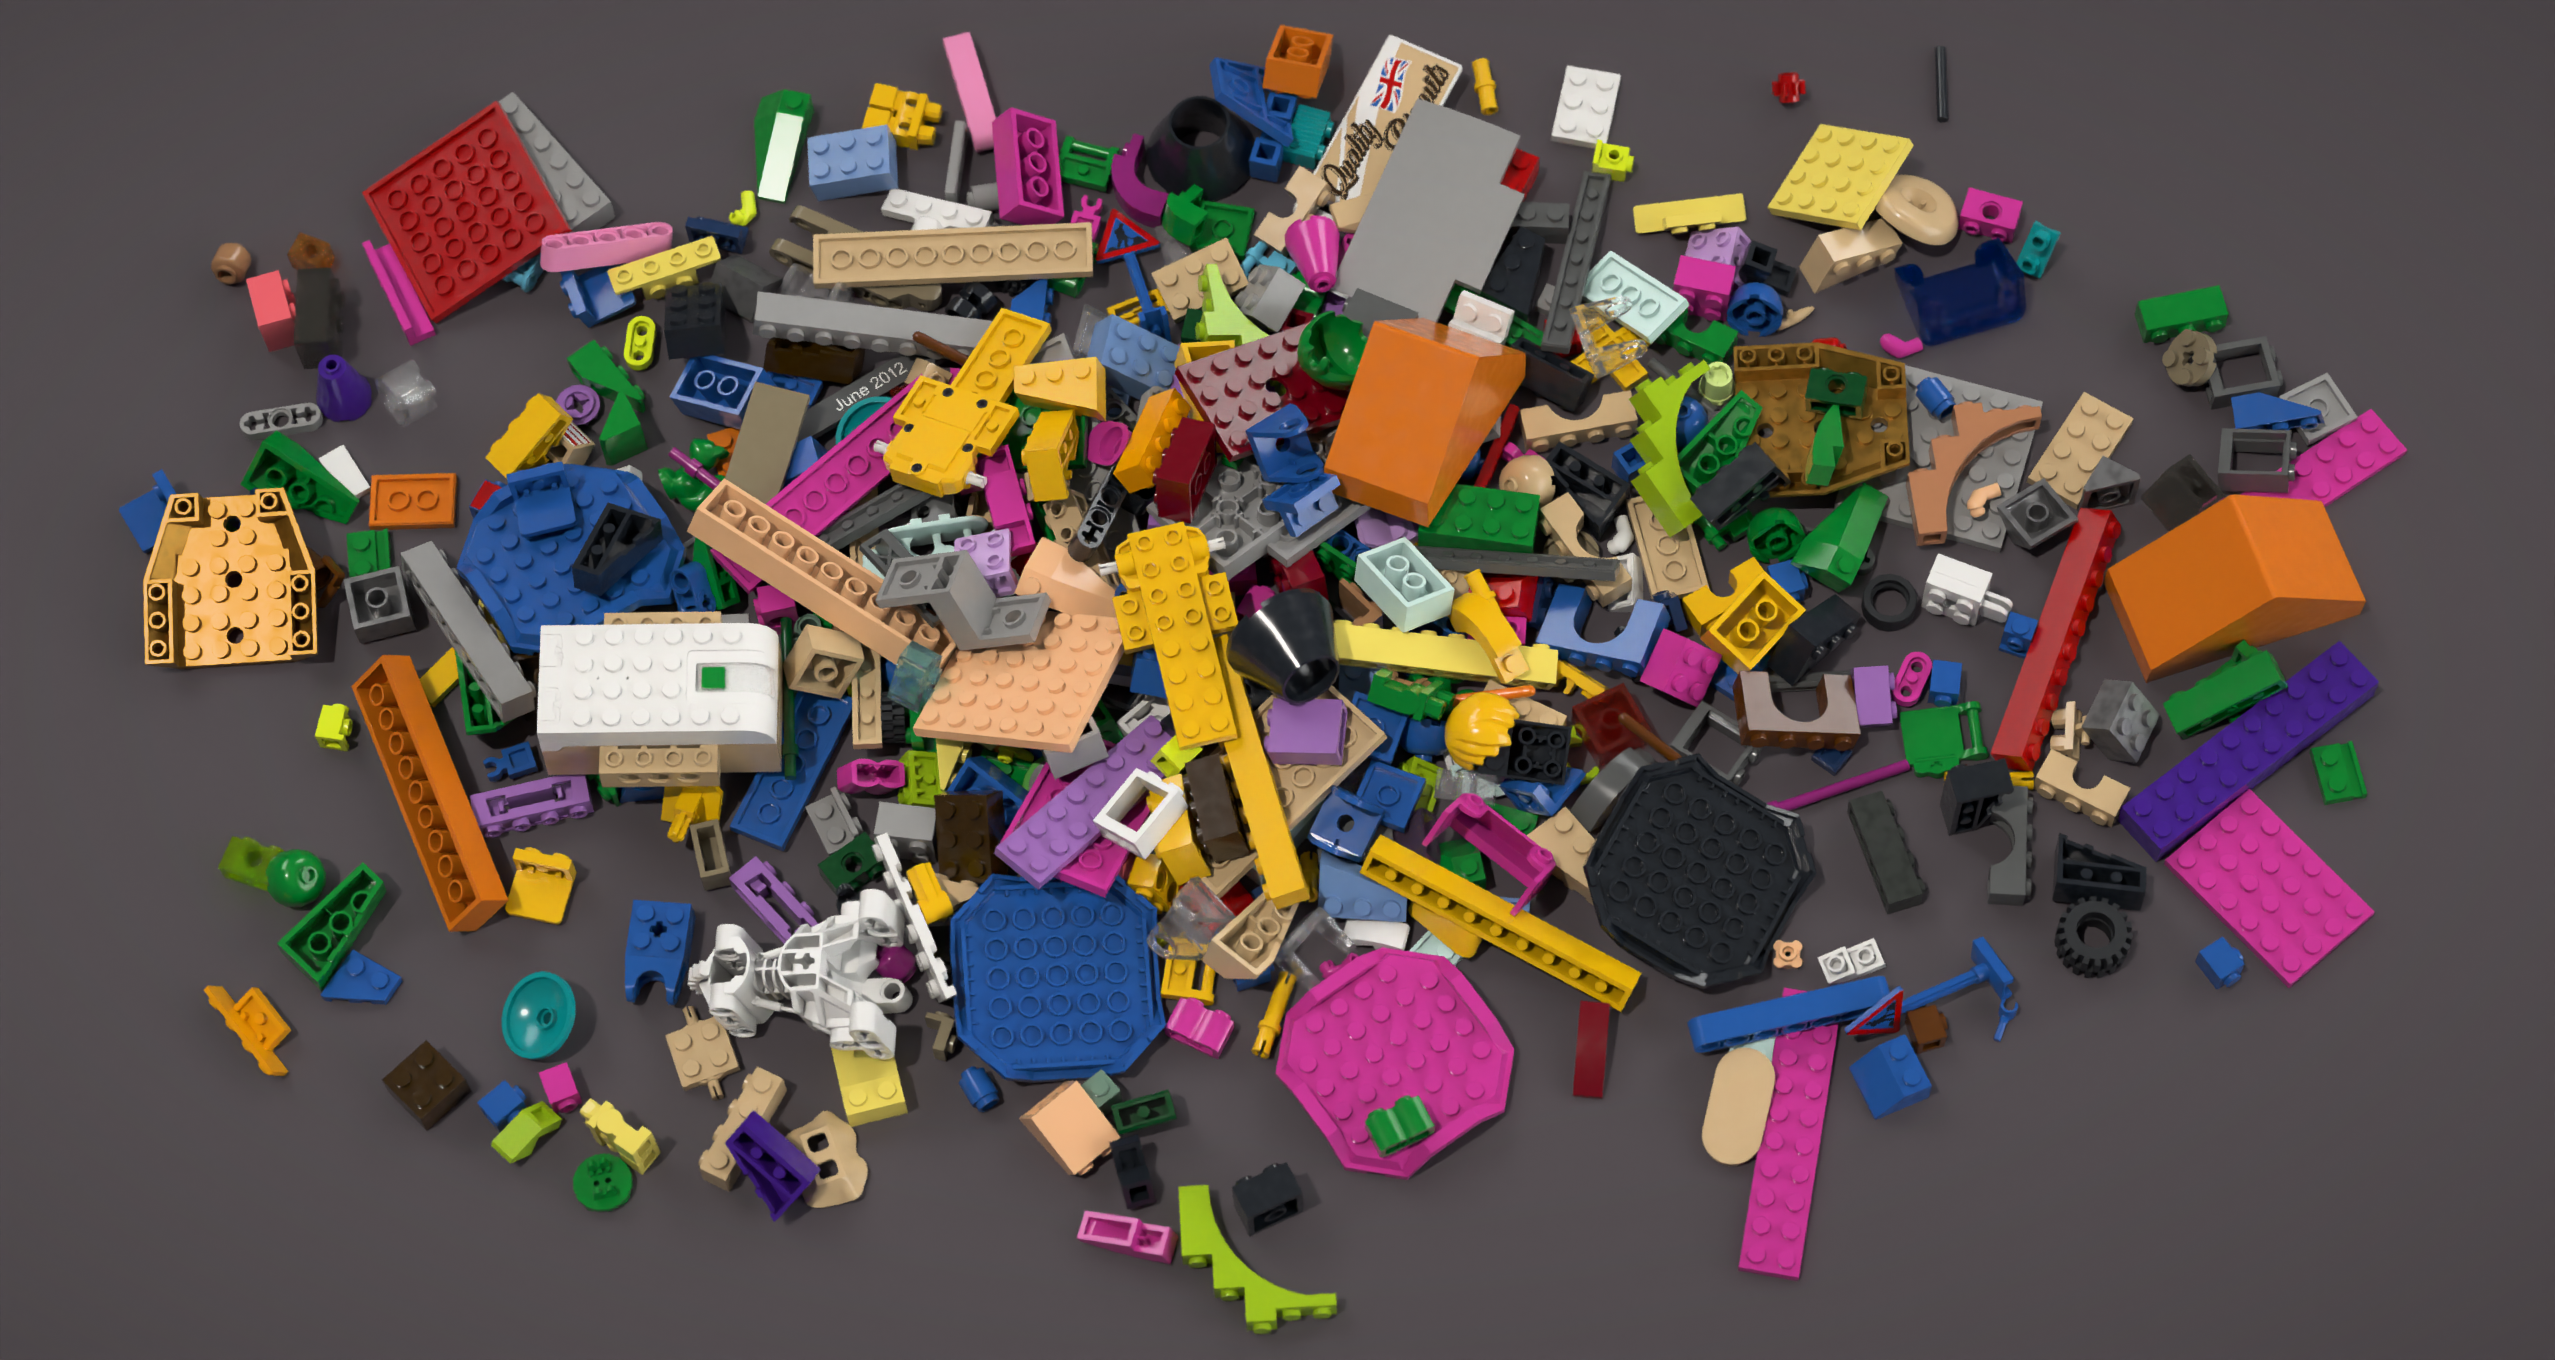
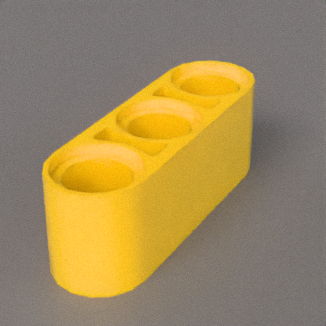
M1413 901L1408 906L1409 914L1453 952L1465 958L1475 955L1483 938Z

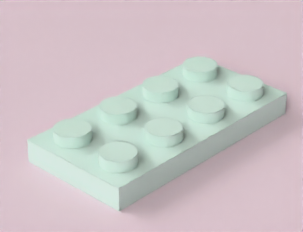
M1611 250L1589 271L1582 299L1650 344L1689 306L1686 298Z

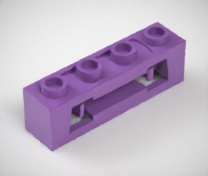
M586 774L557 775L470 795L472 811L483 837L495 838L503 832L512 830L517 832L525 831L530 826L539 824L552 825L565 818L578 819L585 817L587 813L594 812ZM556 795H558V799H560V801L555 802L554 799H556ZM506 806H509V808H510V809H508V813L506 812V809L504 808V807H506Z
M755 856L729 877L732 889L775 936L785 944L792 936L790 926L764 899L769 894L767 886L771 889L773 898L799 926L808 923L812 928L819 924L812 917L814 912L804 901L799 903L794 898L796 894L792 887L786 881L781 883L775 877L777 873L767 861L762 863Z

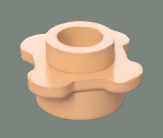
M1777 940L1773 945V949L1776 951L1773 964L1777 968L1797 969L1801 967L1803 960L1800 958L1801 942L1794 940L1792 943ZM1789 952L1791 955L1786 956L1785 953Z

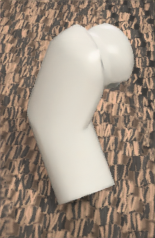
M1620 515L1614 519L1618 533L1613 537V540L1607 543V548L1613 555L1625 552L1634 540L1627 515Z

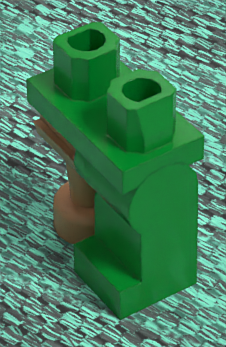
M1382 668L1373 676L1367 701L1403 714H1414L1412 719L1421 722L1427 716L1439 720L1444 712H1450L1453 707L1455 694L1442 690L1444 682L1437 679L1434 682L1427 681L1428 678H1420L1412 682L1398 678L1397 671Z

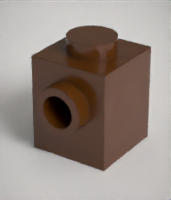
M1925 1004L1907 1012L1905 1025L1916 1054L1945 1046L1947 1038L1945 1030L1948 1029L1944 1014L1938 1013L1936 1004L1930 1006Z

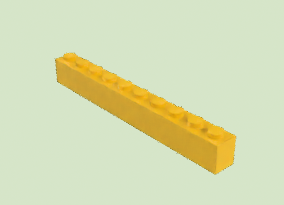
M1224 634L1213 638L1237 738L1218 743L1221 748H1226L1228 754L1223 757L1228 773L1233 772L1235 781L1231 782L1235 798L1241 797L1243 806L1238 809L1243 824L1248 823L1251 832L1246 833L1251 850H1257L1258 858H1255L1254 862L1259 876L1264 874L1266 883L1262 884L1267 902L1272 900L1278 910L1310 899V895L1268 757L1264 751V744L1244 679L1232 669L1227 661L1226 647L1229 636Z
M1381 834L1370 849L1359 872L1599 1001L1610 1003L1611 1007L1620 1012L1623 1010L1642 974L1524 910L1513 916L1510 912L1515 905Z

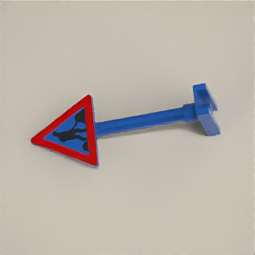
M1112 209L1096 255V263L1102 264L1120 258L1125 260L1142 312L1138 313L1139 326L1172 342L1165 306L1153 308L1135 256L1138 253L1159 248L1160 242L1119 211Z
M1982 936L1973 940L1971 959L1976 966L1971 967L1970 971L1910 996L1904 1001V990L1901 986H1898L1848 1025L1844 1031L1847 1035L1896 1033L1899 1031L1901 1014L1914 1010L1974 983L1980 984L1986 980L2002 1001L2012 996V992L2007 985L2013 983L2014 978Z

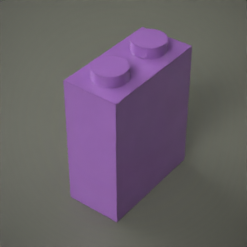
M1273 698V707L1268 709L1267 713L1270 733L1264 739V751L1268 753L1272 763L1342 765L1348 714L1343 700L1313 699L1304 703H1290L1283 698Z

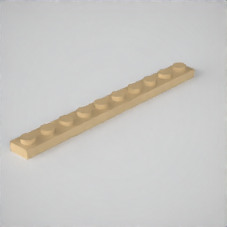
M876 487L853 506L849 512L878 496V488ZM879 527L850 543V559L863 566L862 556L864 554L859 550L860 544L878 534ZM861 643L865 660L852 679L853 749L883 748L880 701L882 692L881 655Z

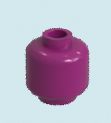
M904 945L891 948L877 946L876 958L879 960V966L875 970L883 978L898 979L905 983L912 977L917 968L915 966L916 959L915 955Z

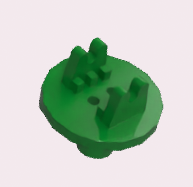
M596 1154L585 1159L577 1167L573 1177V1190L578 1201L588 1211H611L629 1200L632 1190V1174L628 1165L619 1157L611 1154Z

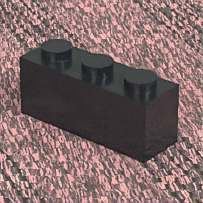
M1522 336L1510 346V348L1526 353V372L1521 385L1532 390L1535 395L1546 397L1555 402L1558 407L1573 412L1584 402L1594 378L1593 373L1553 352L1541 351V346Z

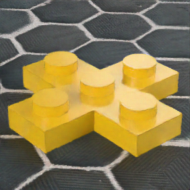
M1598 313L1577 326L1582 342L1589 350L1571 362L1594 374L1591 384L1609 373L1623 391H1629L1648 378V372L1634 355L1651 345L1649 342L1624 326L1613 332Z

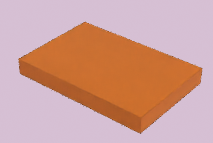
M456 473L372 475L369 511L370 530H383L386 528L388 530L455 528Z

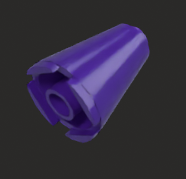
M328 355L324 357L318 366L316 402L320 411L326 418L334 422H340L339 420H349L350 422L363 416L372 402V390L369 382L341 356Z

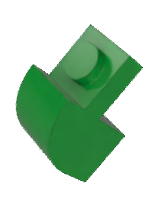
M1195 184L1186 192L1182 191L1179 196L1172 192L1168 195L1162 218V225L1165 231L1171 237L1189 247L1203 234L1209 213L1199 207L1203 188Z

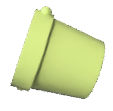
M1723 362L1711 363L1708 365L1710 370L1704 373L1699 381V393L1715 406H1722L1727 404L1735 394L1733 373L1731 368Z

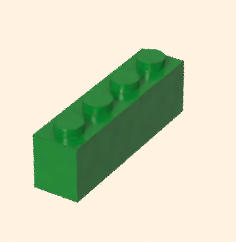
M2260 650L2251 653L2246 661L2238 665L2231 664L2224 667L2221 673L2215 677L2203 678L2195 683V687L2172 694L2169 700L2163 703V706L2176 733L2185 740L2287 688L2288 685L2274 656L2267 650Z

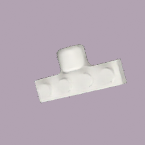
M899 189L890 190L881 208L883 216L914 223L911 230L990 227L994 219L992 211Z

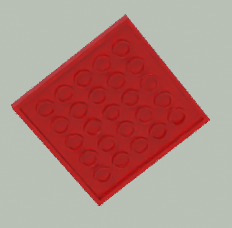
M497 100L362 192L430 319L435 323H438L541 253V242L544 237L572 232L510 119Z

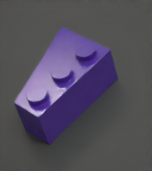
M754 1110L725 1142L744 1175L748 1174L756 1187L755 1192L759 1199L763 1198L770 1209V1216L774 1222L809 1186L821 1170Z

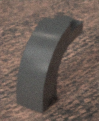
M1631 747L1627 748L1597 774L1579 796L1570 812L1589 832L1605 824L1617 800L1636 771L1641 766L1657 762L1650 753L1642 750L1640 747L1636 750H1633Z

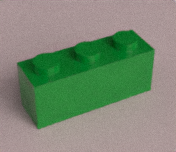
M2220 285L2138 301L2135 310V318L2143 343H2161L2168 338L2177 337L2186 329L2198 332H2216L2225 327L2229 315Z

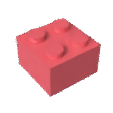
M279 270L246 279L257 324L269 352L301 344L299 333L304 332L296 310L298 308L294 293L291 291L288 279L283 280Z

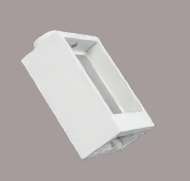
M1136 768L1094 818L1093 822L1104 838L1145 860L1189 806L1182 796L1184 792L1172 782L1166 784L1155 773L1151 771L1145 773ZM1146 789L1164 799L1140 829L1136 832L1119 823Z

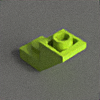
M541 1101L521 1110L492 1141L491 1146L512 1164L531 1155L538 1137L558 1129L562 1118Z

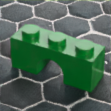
M1687 307L1654 340L1658 344H1666L1675 348L1681 355L1692 356L1700 361L1705 360L1707 365L1714 362L1726 364L1733 352V347L1737 346L1739 331L1713 320L1710 327L1704 332H1691L1685 327L1689 309Z

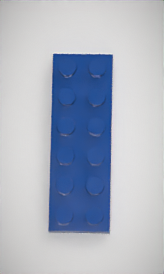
M798 691L794 699L795 743L799 747V757L796 759V779H785L784 759H782V772H757L730 824L731 831L784 851L852 716V698L843 694L841 699ZM782 722V744H784L783 722Z

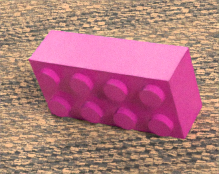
M1010 107L992 121L1000 219L1021 225L1055 224L1064 218L1056 120Z

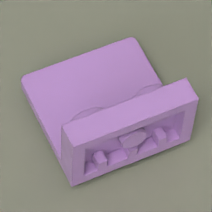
M1740 227L1693 231L1690 233L1685 256L1736 266L1733 292H1735L1740 286L1744 285L1738 273L1746 247L1751 242V239Z
M1371 507L1354 520L1358 538L1367 547L1377 548L1403 537H1406L1412 544L1418 542L1419 524Z
M1008 528L955 539L954 551H968L996 598L1015 594L1018 580L1011 568V532Z

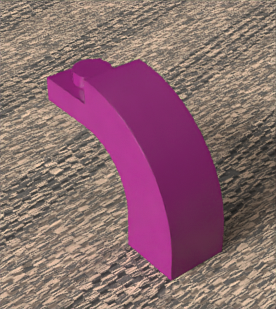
M1133 133L1130 143L1126 142L1124 145L1122 156L1117 154L1113 156L1112 180L1114 194L1120 207L1129 217L1142 225L1162 230V218L1169 194L1150 189L1137 179L1136 173L1145 152L1144 136Z

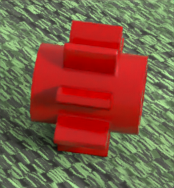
M1797 72L1779 73L1778 81H1772V94L1779 96V102L1781 103L1800 101L1799 94H1806L1804 79H1799V73Z

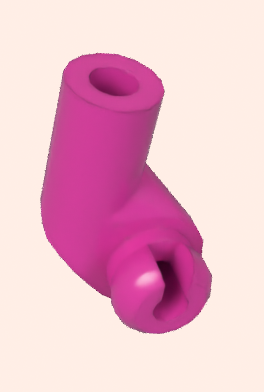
M1887 333L1880 338L1882 349L1899 359L1923 350L1922 343L1918 337L1904 342L1898 337Z
M1350 953L1337 966L1331 960L1323 962L1319 966V971L1323 974L1322 977L1324 979L1328 978L1357 958L1358 955Z

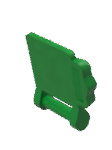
M1971 701L1950 707L1944 706L1900 713L1905 757L1909 766L1913 767L1914 774L1917 777L1929 776L1939 779L1944 776L1945 772L1951 770L1952 767L1959 765L1961 760L1979 761L1988 758V749L1983 745L1980 726V702ZM1958 715H1967L1972 744L1970 749L1964 750Z

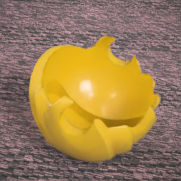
M1478 692L1461 701L1452 710L1445 724V745L1454 762L1466 770L1473 771L1475 770L1473 764L1481 766L1484 764L1486 757L1497 756L1500 747L1512 744L1508 729L1514 726V719L1518 720L1520 714L1506 698L1493 693Z

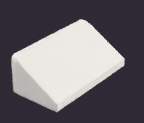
M1629 553L1617 556V558L1632 577V590L1608 604L1609 612H1632L1637 599L1643 600L1642 562L1637 555Z

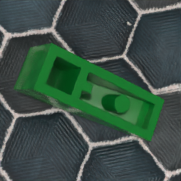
M695 537L693 561L701 563L706 570L707 579L716 600L715 610L724 609L740 602L735 580L713 558L710 552L712 547Z

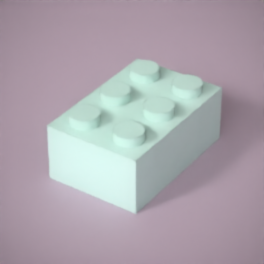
M1406 537L1358 555L1354 581L1403 633L1451 614L1455 589Z

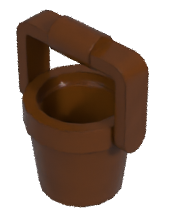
M306 546L316 570V592L327 586L321 598L318 599L316 597L317 608H326L339 590L345 578V573L331 557L327 555L321 557L313 549Z

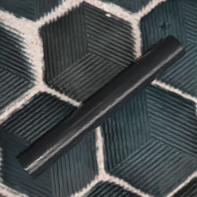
M1944 46L1935 47L1937 121L1944 123L1948 121L1946 48Z

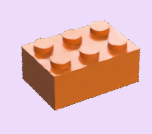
M1280 25L1266 58L1262 88L1269 89L1273 93L1281 94L1286 92L1296 94L1298 97L1305 99L1317 98L1330 63L1333 34Z

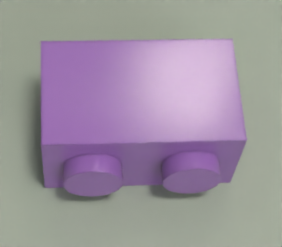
M1888 665L1854 667L1851 670V677L1860 728L1890 726L1893 723L1892 719L1897 718L1896 701H1891L1890 690L1895 689L1894 673H1889Z

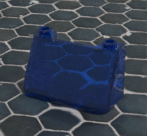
M2000 238L1986 241L1979 245L1974 254V264L1924 278L1921 268L1916 264H1907L1894 268L1895 280L1916 332L1925 345L1934 346L2014 323L2024 316L2026 312L2024 273Z

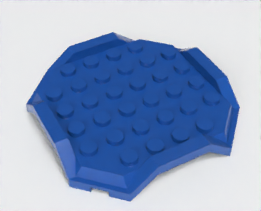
M563 464L570 484L577 524L562 530L523 538L520 534L514 499L508 484L493 492L474 517L456 569L458 574L468 581L493 617L513 653L533 655L534 652L540 653L541 625H604V613H630L641 606L671 604L674 593L669 583V575L672 571L684 565L687 553L667 515L639 477L628 471ZM607 503L661 519L663 540L602 596L574 588L572 566Z
M992 873L950 920V966L952 985L957 993L953 997L957 1038L1005 1080L1031 1083L1088 1080L1101 1069L1108 1076L1123 1074L1166 1026L1161 1003L1157 955V908L1141 894H1135V891L1119 875H1117L1106 897H1102L1054 877L1038 890L1023 877Z

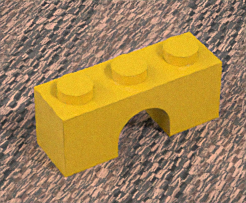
M1754 556L1730 570L1728 583L1735 591L1732 595L1727 597L1716 596L1707 585H1704L1682 598L1681 608L1683 614L1700 637L1748 585L1764 571Z

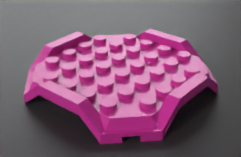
M1382 947L1358 956L1310 989L1286 1013L1275 1075L1294 1095L1325 1137L1344 1170L1365 1174L1371 1172L1383 1174L1385 1177L1408 1180L1439 1151L1481 1122L1505 1112L1514 1048L1496 1017L1462 972L1443 956ZM1410 1095L1411 1098L1419 1096L1435 1126V1133L1389 1156L1380 1158L1365 1129V1120L1368 1119V1114L1378 1108L1390 1109L1395 1106L1394 1103L1404 1096Z

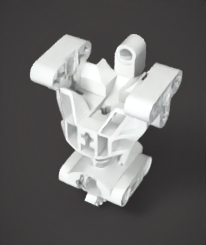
M866 889L860 892V901L845 902L841 905V915L828 917L825 921L812 928L808 923L800 925L795 934L786 941L783 947L764 953L763 949L742 927L733 924H722L717 927L715 948L706 961H699V964H693V967L689 968L688 986H690V990H695L696 994L704 995L709 1006V1013L725 1029L729 1030V1033L733 1036L742 1038L755 1036L757 1024L765 1023L774 1011L782 1012L783 1010L798 1014L812 1030H820L830 1035V1047L847 1051L864 1050L872 1058L891 1059L895 1054L897 1028L883 1014L906 1011L912 1005L913 997L908 988L898 979L867 978L879 966V960L876 958L877 944L888 948L901 947L903 945L905 915L887 893L877 889ZM900 991L898 997L891 999L894 993ZM783 996L786 999H791L793 1008L784 1006L778 1000H781Z

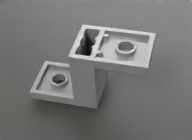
M967 550L893 559L875 599L880 608L930 603L960 651L1035 642L1051 603L1047 593L996 598Z

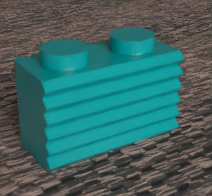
M1302 104L1298 105L1291 125L1293 141L1288 148L1283 146L1284 162L1294 163L1295 165L1304 166L1312 170L1315 169L1317 161L1322 159L1326 151V145H1323L1325 139L1331 138L1334 131L1335 123L1331 122V112Z

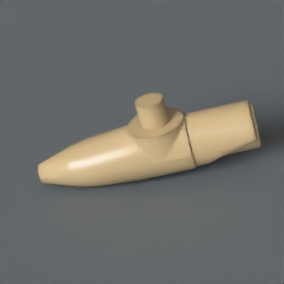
M1805 307L1795 312L1792 309L1788 310L1777 331L1779 332L1800 322L1812 313L1814 307Z

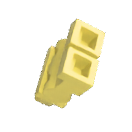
M590 1098L581 1108L580 1114L586 1119L585 1124L590 1128L596 1142L601 1146L607 1144L611 1151L619 1153L621 1159L641 1175L644 1174L661 1153L651 1131L644 1126L638 1131L625 1123L622 1114L615 1110L614 1106L607 1100L601 1106Z

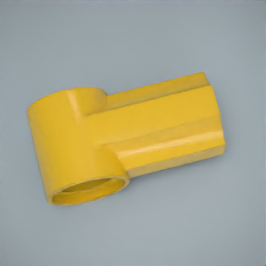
M930 862L921 863L906 871L907 878L917 899L916 904L919 905L927 925L954 915L949 897L944 890H941Z

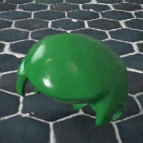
M1327 311L1315 317L1303 330L1298 343V361L1303 371L1314 381L1326 388L1334 390L1351 388L1368 340L1362 331L1363 323L1358 320H1350L1342 314L1335 316L1334 311Z

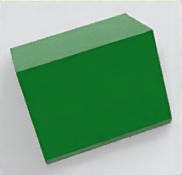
M621 391L618 392L599 438L606 464L610 466L648 450L641 424L625 393Z

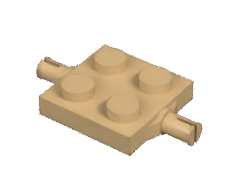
M688 1006L689 1010L685 1007L682 1011L687 1025L678 1031L665 1035L682 1088L687 1091L698 1086H708L713 1101L718 1100V1097L722 1099L724 1094L719 1081L725 1076L741 1070L728 1031L714 1017L698 1020L695 1007Z

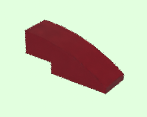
M1580 1001L1573 1097L1602 1099L1610 1003Z

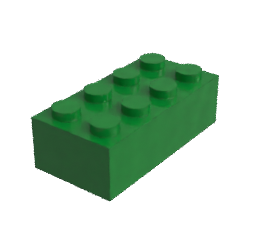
M1456 484L1429 527L1419 524L1418 546L1533 553L1539 516L1540 495Z

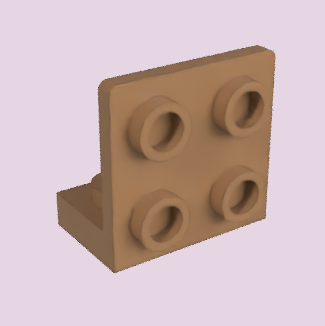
M1342 578L1339 581L1340 605L1355 619L1352 625L1363 626L1366 623H1374L1380 625V629H1383V612L1373 601L1369 602L1366 600L1361 589L1355 583H1349Z

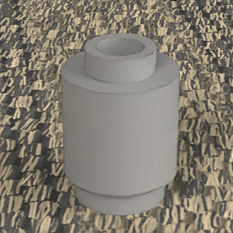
M997 182L971 186V192H966L968 206L988 211L999 210Z

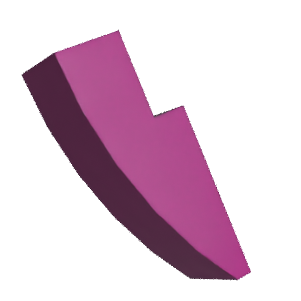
M1085 1211L1077 1239L1113 1252L1170 1264L1178 1235L1170 1227L1146 1224L1138 1218Z

